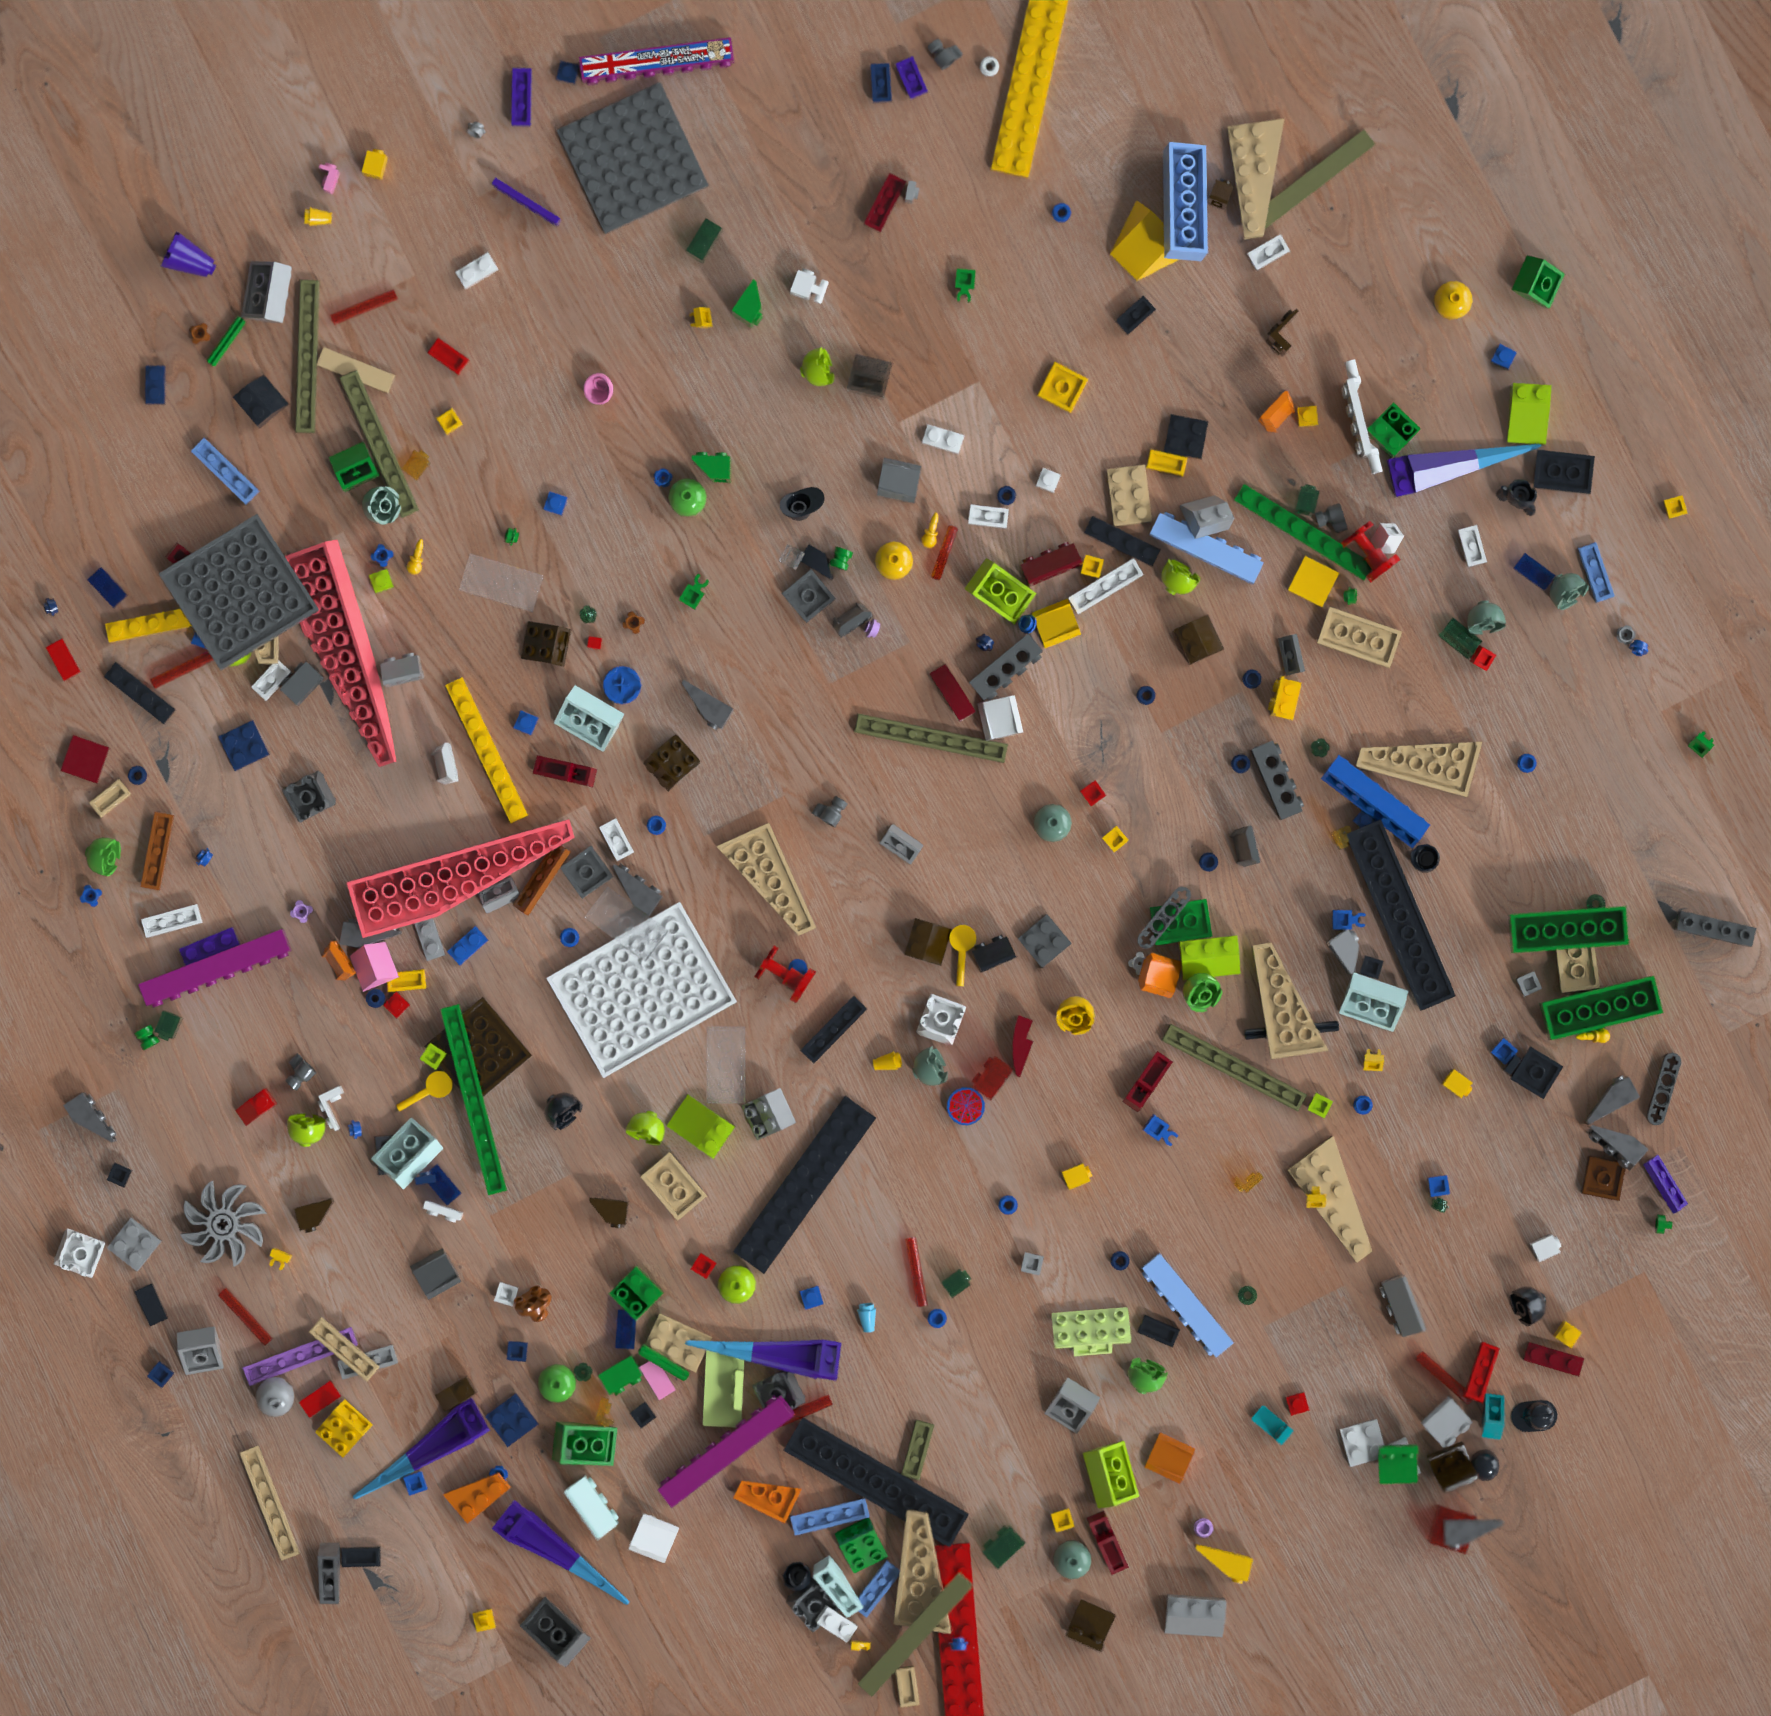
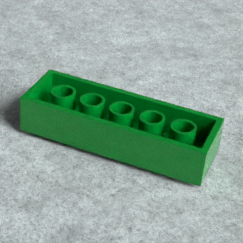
M1626 906L1508 915L1511 953L1629 945Z
M1655 976L1643 977L1539 1003L1548 1040H1555L1663 1013Z

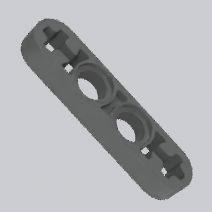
M1177 888L1139 934L1137 942L1140 947L1148 949L1155 944L1189 902L1191 892L1188 888ZM1185 890L1187 892V899L1180 900L1179 904H1182V906L1179 908L1171 899L1174 898L1176 901L1179 897L1178 891L1183 892ZM1167 905L1175 907L1176 912L1174 915L1168 916L1165 913ZM1157 919L1161 920L1164 924L1163 929L1160 931H1156L1152 926L1153 922ZM1148 928L1153 933L1158 934L1156 938L1153 935L1150 937V944H1142L1143 940L1141 937H1146L1150 933L1146 931Z
M1668 1053L1663 1058L1646 1117L1647 1121L1652 1125H1660L1665 1120L1681 1066V1058L1676 1053ZM1672 1056L1677 1061V1064H1673L1671 1070H1675L1674 1074L1664 1071V1068L1669 1069L1670 1063L1667 1062V1059L1672 1058ZM1665 1074L1670 1075L1672 1078V1082L1669 1085H1664L1661 1081L1662 1076ZM1658 1093L1666 1095V1101L1663 1104H1659L1656 1101ZM1654 1104L1664 1107L1663 1111L1659 1109L1658 1115L1661 1118L1660 1120L1657 1119L1656 1122H1653L1651 1114H1655L1657 1108H1653Z

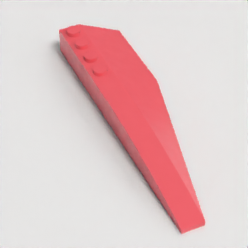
M338 540L326 541L285 556L319 609L318 612L300 622L305 637L309 638L312 643L310 646L321 659L320 663L323 669H326L329 673V679L343 704L347 705L350 717L356 721L360 728L358 731L362 737H365L368 743L367 747L377 765L382 767L396 762L388 713L376 663Z
M570 820L542 826L348 881L347 886L362 938L438 917L575 838Z

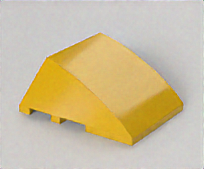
M1136 200L1110 255L1138 281L1179 259L1164 258V223L1150 209Z

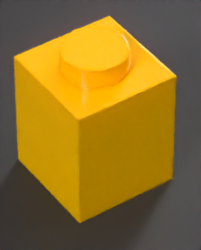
M378 149L367 150L362 168L364 176L382 180L388 159L384 151Z
M1455 1069L1450 1071L1441 1084L1459 1098L1467 1097L1473 1089L1471 1087L1473 1082Z
M1083 1163L1062 1171L1069 1190L1090 1182L1089 1177L1092 1176L1089 1166H1084Z
M1563 1320L1553 1337L1572 1348L1582 1332Z

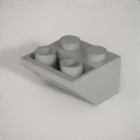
M781 1088L741 1106L757 1141L796 1123Z

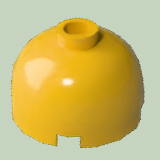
M1449 281L1442 284L1434 296L1436 310L1442 317L1449 320L1464 317L1472 305V294L1469 288L1464 283L1458 281Z
M892 541L885 543L876 553V569L887 579H902L912 568V553L901 542Z
M1072 996L1063 1000L1058 1007L1056 1022L1060 1029L1064 1032L1066 1030L1070 1031L1073 1035L1088 1032L1095 1019V1012L1091 1003L1079 996Z

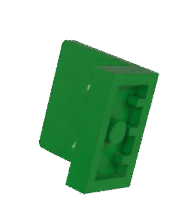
M1378 1445L1379 1483H1417L1418 1445Z
M870 1517L834 1533L853 1573H857L888 1557Z

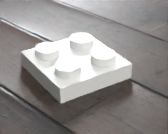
M1377 1419L1339 1429L1350 1467L1378 1459V1445H1384Z

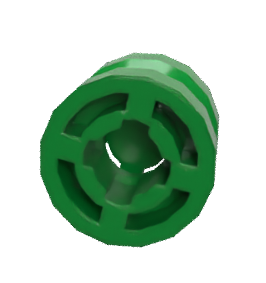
M835 546V557L830 560L829 565L847 571L849 566L847 561L852 558L853 552Z
M152 1025L134 1033L135 1037L140 1040V1046L143 1051L160 1042L159 1038L153 1033Z

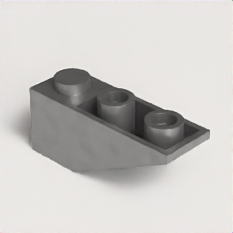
M621 863L619 866L614 864L613 868L632 904L650 916L662 899V896L659 895L661 891L653 885L650 888L644 884L646 880L637 874L634 877L628 873L630 869Z
M349 919L348 922H343L340 945L361 948L363 945L373 944L400 935L402 931H397L398 928L362 938L358 921Z
M81 1093L63 1105L75 1123L110 1142L117 1141L115 1138L116 1132L111 1126H107L104 1121L106 1120L105 1115L101 1110L97 1111L94 1106L96 1102L90 1094Z
M1593 1125L1586 1132L1594 1143H1598L1603 1147L1606 1154L1613 1156L1618 1160V1164L1629 1171L1648 1151L1633 1136Z

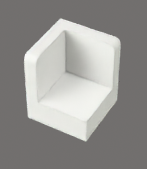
M1380 523L1371 538V542L1376 549L1380 547L1383 553H1395L1404 535L1395 523Z

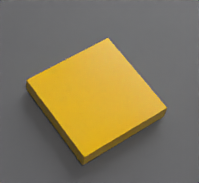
M1054 362L1037 396L1071 413L1088 378Z
M1305 556L1287 591L1322 608L1339 573Z

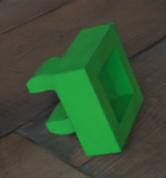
M1706 732L1699 733L1688 744V747L1701 758L1714 746L1713 738L1708 740L1704 737Z

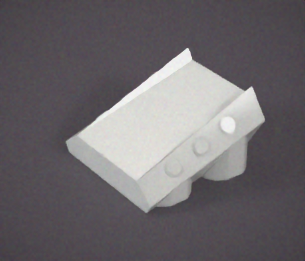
M1015 695L977 704L986 740L998 739L1023 732Z
M444 743L437 747L431 755L435 758L439 776L437 781L446 785L458 782L459 779L451 744Z
M930 994L916 1032L920 1036L938 1041L946 1046L953 1045L966 1007Z
M67 1228L54 1257V1265L92 1278L105 1242Z
M643 1514L629 1550L665 1563L679 1527L661 1521L652 1515Z

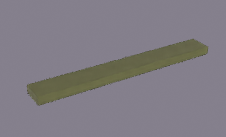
M1362 130L1269 202L1265 229L1374 147L1376 144L1367 132Z
M300 280L296 433H315L319 280Z
M355 370L339 377L387 486L394 489L399 495L398 505H401L399 512L401 518L420 511L358 371Z
M858 714L854 733L1001 763L1005 762L1008 744L863 714Z
M1172 1024L1169 1025L1161 1040L1296 1111H1299L1307 1095Z
M959 1572L862 1678L858 1685L872 1697L974 1585Z

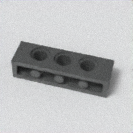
M1027 634L971 680L969 684L983 701L986 699L990 701L998 694L996 691L1001 686L1005 689L1013 682L1011 680L1016 674L1018 677L1027 670L1025 666L1030 662L1035 664L1042 658L1040 654L1043 650ZM1018 652H1025L1027 660L1024 662L1018 661L1016 658ZM1004 664L1012 666L1013 671L1010 674L1002 672ZM995 676L998 679L997 685H988L987 678Z
M1272 740L1251 749L1253 758L1280 821L1302 812V807H1304L1303 801L1300 796L1297 797L1294 790L1297 788L1293 778L1289 779L1286 773L1289 771V768L1285 761H1281L1279 754L1282 752L1278 743L1274 744ZM1268 757H1273L1276 760V765L1272 768L1266 765ZM1277 774L1283 777L1281 785H1276L1273 782V777ZM1283 792L1290 794V802L1284 803L1281 800Z
M1678 911L1674 930L1746 947L1753 946L1757 929L1685 911Z

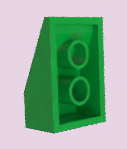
M556 1422L552 1460L560 1464L613 1466L618 1428L575 1422Z

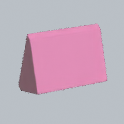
M386 942L363 945L350 956L363 992L399 978Z

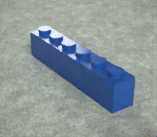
M1340 755L1337 756L1321 777L1324 782L1375 821L1381 819L1387 830L1411 848L1420 841L1430 826L1424 818L1418 816L1408 806L1397 800L1394 795L1388 793L1378 783L1372 781L1361 770L1355 768Z

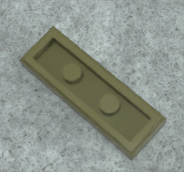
M916 1419L901 1472L903 1476L920 1480L934 1424Z

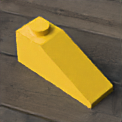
M1200 1544L1195 1545L1196 1550L1228 1577L1232 1578V1582L1240 1584L1243 1581L1248 1582L1253 1562L1252 1557Z

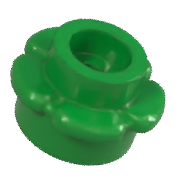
M508 527L505 534L504 542L509 543L510 546L513 543H517L519 538V532H516L517 529L515 527L513 529Z
M1350 586L1348 590H1344V602H1347L1348 605L1357 603V589Z

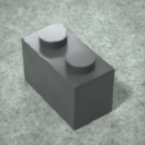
M308 662L298 664L294 669L295 674L291 678L289 676L286 677L281 683L282 687L280 690L297 706L325 679Z

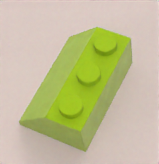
M1238 936L1179 942L1183 980H1188V978L1197 973H1207L1213 977L1240 974Z
M1125 1441L1105 1445L1083 1453L1098 1509L1113 1507L1139 1497Z

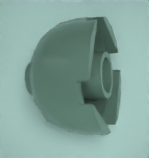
M378 486L370 489L362 500L364 515L369 521L376 524L394 522L401 510V505H398L399 495L390 487Z
M1575 573L1559 574L1553 579V584L1550 588V598L1558 609L1565 610L1576 604L1578 601L1575 599L1580 595L1583 597L1587 593L1589 586Z
M1489 601L1478 602V605L1470 610L1467 617L1468 629L1472 634L1483 635V630H1490V633H1495L1506 627L1503 610L1498 605L1489 603Z
M1049 804L1038 810L1033 824L1040 838L1048 842H1057L1068 835L1071 830L1072 820L1064 807Z
M933 1046L926 1048L915 1057L912 1071L915 1078L919 1079L923 1084L936 1086L948 1080V1071L944 1072L942 1067L946 1066L945 1061L937 1048L933 1049Z
M1076 1540L1061 1543L1053 1556L1056 1571L1062 1577L1068 1579H1078L1084 1576L1089 1571L1092 1563L1088 1548Z

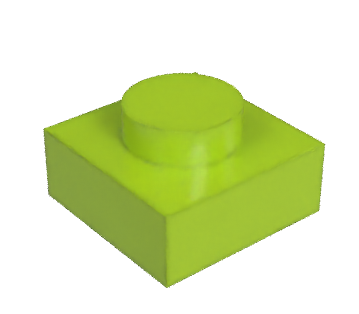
M388 569L369 575L376 594L394 588Z
M430 1043L420 1060L436 1070L447 1053Z
M1315 1093L1307 1110L1325 1119L1333 1101Z

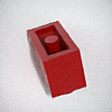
M266 1088L247 1100L235 1111L247 1126L278 1103Z

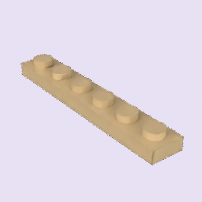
M259 1445L240 1452L281 1561L300 1554Z

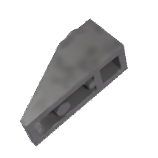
M683 680V686L705 720L708 721L707 725L715 730L718 727L723 729L734 709Z
M1621 1075L1613 1080L1614 1083L1608 1087L1586 1118V1124H1591L1640 1098L1630 1077L1624 1078Z
M1443 1520V1543L1448 1545V1548H1460V1545H1465L1503 1525V1520Z
M320 1543L319 1546L320 1604H339V1543Z

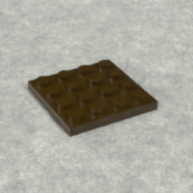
M482 997L466 1010L462 1016L484 1097L532 1057V1054L486 999ZM444 1029L424 1047L427 1049L429 1044L432 1043L447 1053L440 1066L461 1090L446 1029Z

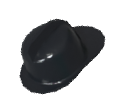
M808 487L787 494L780 501V510L784 515L795 521H803L811 513L821 508L825 501L824 493L817 487Z
M1547 1400L1525 1401L1514 1407L1511 1419L1513 1425L1522 1432L1545 1431L1555 1425L1558 1413L1556 1407Z

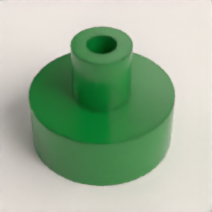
M1657 1214L1655 1233L1664 1234L1665 1229H1672L1673 1222L1666 1221L1665 1215Z

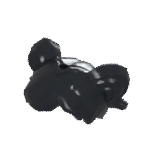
M1522 479L1514 480L1508 487L1501 486V489L1496 492V497L1500 501L1508 500L1512 506L1522 509L1528 516L1535 514L1536 507L1534 503L1537 498V491L1531 488L1528 481Z

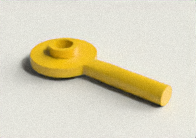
M958 925L951 931L949 940L952 947L958 951L956 986H964L966 951L972 949L975 945L976 934L971 927Z
M435 1071L428 1076L426 1088L398 1103L396 1107L399 1111H402L429 1094L436 1098L445 1097L451 1092L453 1081L446 1072Z

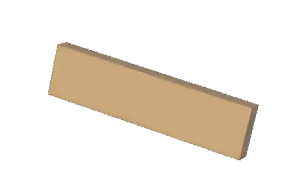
M323 347L317 362V366L342 376L357 370L363 384L385 393H389L395 375L325 347Z
M321 1317L310 1329L309 1333L366 1382L379 1369V1365L324 1318Z

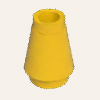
M311 207L310 209H305L304 224H309V226L331 224L332 212Z
M893 1051L873 1059L874 1069L898 1070V1068L902 1067L900 1053Z

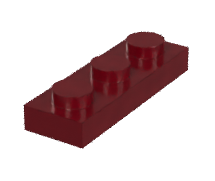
M889 173L864 222L865 226L879 233L882 232L907 181Z
M1528 1342L1523 1358L1524 1361L1578 1377L1580 1376L1585 1359Z

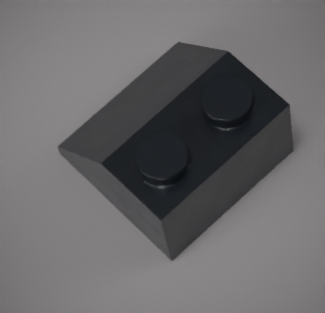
M265 375L247 384L233 396L234 400L259 428L263 427L289 405Z
M1003 935L992 938L993 943L985 945V942L974 946L975 950L972 951V954L980 972L1016 958L1008 937L1003 938Z

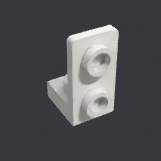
M341 1086L318 1096L320 1100L317 1101L322 1112L326 1111L328 1115L326 1121L330 1129L334 1128L335 1131L339 1130L340 1127L327 1101L330 1100L333 1103L341 1099L340 1095L344 1093Z

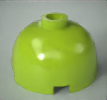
M820 347L809 351L804 356L802 367H800L802 377L806 378L814 386H826L834 382V372L830 373L829 367L832 366V362L826 349Z
M1170 559L1167 560L1161 574L1162 582L1166 586L1165 590L1172 595L1176 593L1181 595L1190 593L1200 582V577L1196 572L1192 575L1188 571L1190 569L1188 566L1174 559L1171 561Z
M646 1111V1113L635 1114L627 1124L626 1134L638 1141L641 1138L647 1140V1144L660 1145L664 1138V1124L657 1118L655 1112Z
M305 1113L290 1115L287 1121L288 1134L300 1146L309 1147L323 1137L326 1126L325 1118L312 1114L313 1118L305 1117Z
M733 1265L726 1268L718 1279L720 1295L732 1304L746 1302L753 1296L756 1289V1280L753 1273L743 1266Z

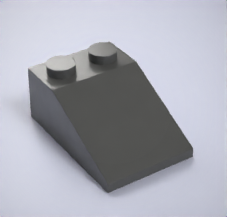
M546 1597L543 1598L520 1625L556 1662L564 1667H567L591 1639L588 1634Z

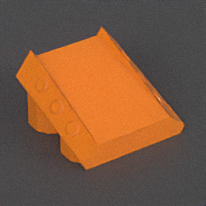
M1284 391L1259 418L1258 422L1266 428L1267 432L1277 433L1276 429L1291 413H1295L1294 403L1289 392Z
M337 940L331 941L326 946L322 957L326 958L335 972L336 980L345 981L356 974V971Z
M1150 953L1143 960L1138 978L1140 989L1172 998L1181 970V961Z
M1160 1432L1144 1467L1180 1484L1196 1449Z

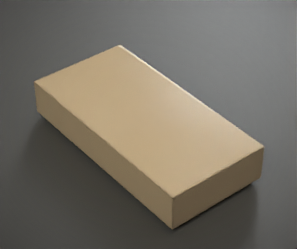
M118 779L91 800L89 804L102 818L130 796L131 793L123 782Z
M914 1666L898 1668L895 1673L900 1707L919 1705Z

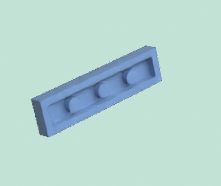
M205 438L191 450L246 505L260 492Z
M865 1498L790 1516L795 1536L870 1517Z

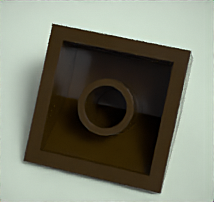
M1209 615L1174 629V634L1189 666L1224 650Z
M915 918L904 955L941 966L952 929Z

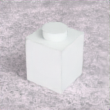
M1552 1234L1529 1243L1538 1262L1560 1253V1241L1557 1236L1553 1237Z

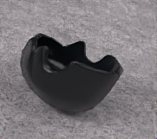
M1429 844L1418 845L1410 854L1411 864L1415 870L1421 873L1432 872L1440 863L1439 852L1434 846Z
M1487 1449L1479 1450L1472 1456L1471 1463L1478 1474L1479 1480L1490 1481L1497 1476L1500 1465L1494 1452Z
M793 1562L788 1565L782 1574L783 1585L793 1591L805 1589L811 1581L809 1567L802 1562Z

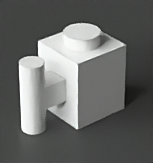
M803 269V271L798 270L790 293L809 300L811 293L816 294L814 302L821 304L829 282L821 280L819 286L814 285L816 281V276L813 275L814 272Z

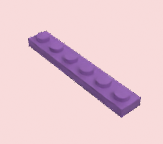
M352 1327L339 1331L355 1346L358 1345ZM315 1340L243 1367L250 1386L328 1357L334 1353L320 1341Z

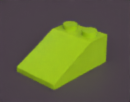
M1512 383L1510 387L1507 443L1546 445L1552 385Z
M988 558L984 560L964 588L1014 625L1037 594Z
M689 1094L667 1124L668 1128L713 1159L736 1127Z

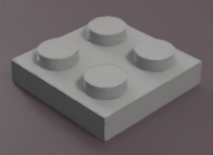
M131 1217L107 1248L138 1272L162 1241Z

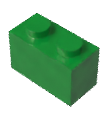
M630 1355L600 1373L598 1377L609 1395L614 1393L617 1396L625 1391L624 1387L631 1384L633 1386L642 1381L640 1377L643 1376V1373L633 1355Z

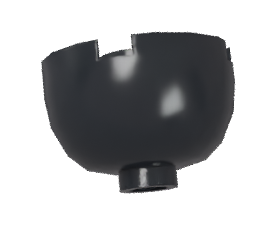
M565 1092L557 1095L553 1094L546 1101L544 1115L554 1130L557 1131V1128L562 1130L577 1118L574 1115L577 1111H582L583 1105L572 1094Z
M1521 1287L1512 1292L1513 1294L1509 1297L1514 1314L1519 1313L1521 1318L1518 1320L1523 1325L1531 1326L1542 1319L1546 1310V1298L1543 1293H1540L1533 1287Z

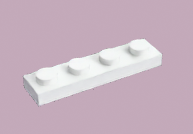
M1133 558L1068 599L1076 613L1080 614L1144 574Z

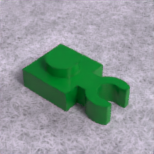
M957 268L955 288L961 289L957 294V302H960L962 295H966L968 298L967 303H970L971 294L969 290H974L976 270Z
M700 574L695 576L694 586L688 583L679 598V601L696 610L705 595L701 589L709 584L708 579H706L704 584L698 582Z

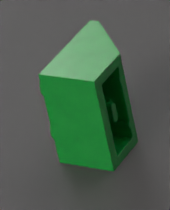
M1393 402L1367 429L1368 436L1393 458L1421 428Z
M364 441L329 457L335 475L344 492L380 476Z
M696 452V455H692L694 465L712 483H731V457L727 456V453L717 452L715 456H708L707 452Z
M636 1266L609 1295L637 1321L664 1291Z

